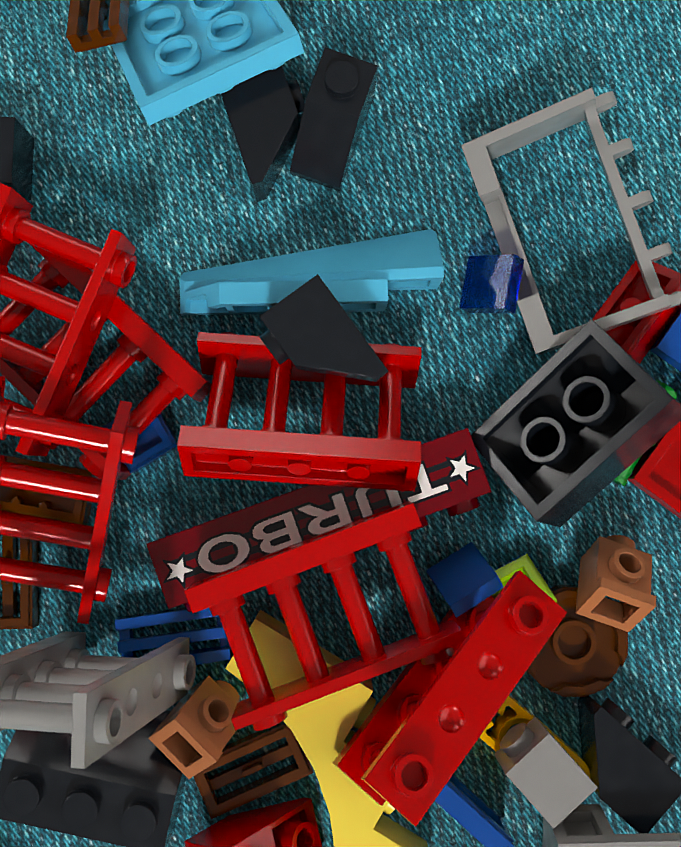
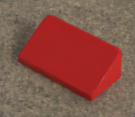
M636 261L593 317V320L650 300ZM652 262L664 294L669 295L673 292L681 291V273ZM681 305L608 330L606 333L640 364Z

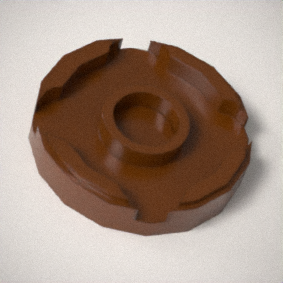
M557 585L550 588L557 599V604L568 613L531 663L527 672L541 686L562 697H586L604 690L614 680L612 677L617 673L619 666L623 667L627 658L628 632L576 614L578 585Z

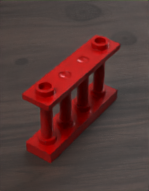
M0 183V294L70 323L57 355L0 332V358L47 377L33 409L6 398L3 401L13 403V410L68 420L64 415L120 287H127L134 275L137 265V257L134 253L137 248L123 233L111 229L104 247L100 248L32 220L30 212L33 205L12 187ZM24 241L92 269V275L80 302L8 273L7 265L16 244ZM21 437L15 451L26 456H47L49 450L55 449L59 444Z
M30 244L44 257L38 264L41 271L30 282L52 291L58 286L64 289L70 282L82 294L84 293L93 272L90 268ZM117 294L105 322L109 319L123 332L117 339L120 345L77 388L64 416L68 418V421L82 423L79 419L136 360L142 363L147 357L162 372L156 377L159 383L130 413L128 426L140 428L139 435L175 398L181 401L188 394L191 398L201 402L210 392L211 383ZM12 299L0 312V332L10 336L35 309ZM66 322L40 349L57 355L70 323ZM0 358V373L35 406L43 388L40 381L45 376ZM79 448L83 452L79 457V461L94 476L102 479L107 453ZM121 463L118 480H126L132 473L129 472L124 463Z
M198 332L197 346L202 374L213 375L205 425L180 426L177 448L183 475L190 477L415 491L421 465V441L401 439L402 388L415 389L422 347L401 346L395 343H368L389 371L384 377L374 382L298 370L290 358L280 365L259 336L238 335L231 332ZM235 376L268 379L263 427L261 430L228 428ZM291 380L324 382L319 434L285 432ZM346 384L379 386L378 438L343 435Z
M0 376V440H5L7 435H13L107 453L102 479L7 462V455L0 454V488L5 486L98 503L94 526L3 511L0 504V535L90 550L86 570L0 557V580L82 593L77 623L89 624L94 601L103 603L106 601L112 569L102 567L121 463H133L140 428L128 426L132 403L120 400L112 429L13 410V403L3 401L6 377Z
M410 501L403 502L196 581L184 590L192 614L210 608L212 616L219 615L249 698L237 703L231 718L235 731L249 725H253L255 731L270 728L285 720L288 716L286 712L288 710L417 660H420L422 665H431L441 662L455 653L454 646L461 644L465 640L462 629L454 619L438 625L408 546V542L412 540L409 531L422 526L414 503ZM374 544L377 545L379 552L385 551L416 631L414 635L385 646L382 645L352 565L357 561L355 551ZM321 565L324 573L331 574L361 654L328 668L297 587L302 582L299 573ZM264 586L268 595L275 594L305 677L271 689L241 607L246 603L243 594Z
M521 571L513 574L495 599L490 596L457 618L450 609L438 625L454 619L462 629L465 640L461 644L454 646L455 653L451 657L441 662L422 665L421 661L417 660L408 664L336 757L333 764L377 804L382 806L387 801L412 825L417 826L568 612Z

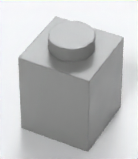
M536 717L527 724L519 723L512 727L504 735L500 742V749L494 754L505 775L553 828L559 825L598 788Z

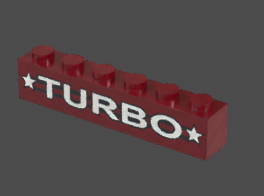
M465 428L421 444V465L415 491L307 485L163 537L146 545L168 609L185 603L187 611L192 612L184 590L196 581L406 501L414 503L422 524L421 527L409 531L413 532L428 525L426 515L443 509L447 510L449 517L468 512L480 506L477 497L492 491L469 429Z

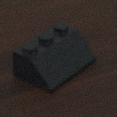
M591 319L474 431L471 437L476 449L536 522L561 527L681 421V404Z
M165 710L85 769L71 768L72 734L16 730L3 757L0 769V819L124 847H166L176 826L186 776L149 740V737L171 711Z

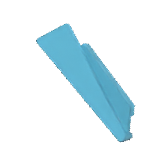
M432 229L184 272L180 276L181 316L263 314L317 274L345 312L385 311L388 304V290L438 289L444 278V266L437 233Z

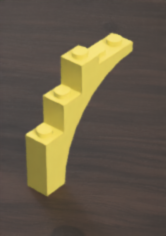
M260 609L249 629L271 689L305 677L287 626ZM320 646L327 668L344 662V660ZM232 656L225 669L243 682L234 656ZM372 679L286 711L288 716L283 721L292 730L315 770L330 814L334 847H428L426 840L382 814L384 812L390 815L395 809L387 801L382 806L377 804L333 764V761L356 733L351 730L352 726L359 729L373 711L376 699L371 696L373 693Z

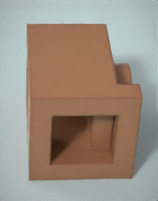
M611 535L604 538L599 536L580 560L575 613L630 632L656 607L657 596L651 595L652 555L637 550L635 542L629 537ZM605 596L614 598L616 600H619L620 602L605 598Z
M208 675L188 690V694L171 710L151 734L149 740L188 779L192 778L219 760L223 754V748L236 732L231 718L237 703L240 702L239 693L228 682L222 680L214 681Z

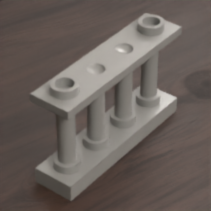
M65 631L0 655V731L13 729L72 734L71 768L85 769L188 694V690L193 686L196 673L195 658L189 654L190 637H178L140 658L89 655L88 650L85 649L86 632Z

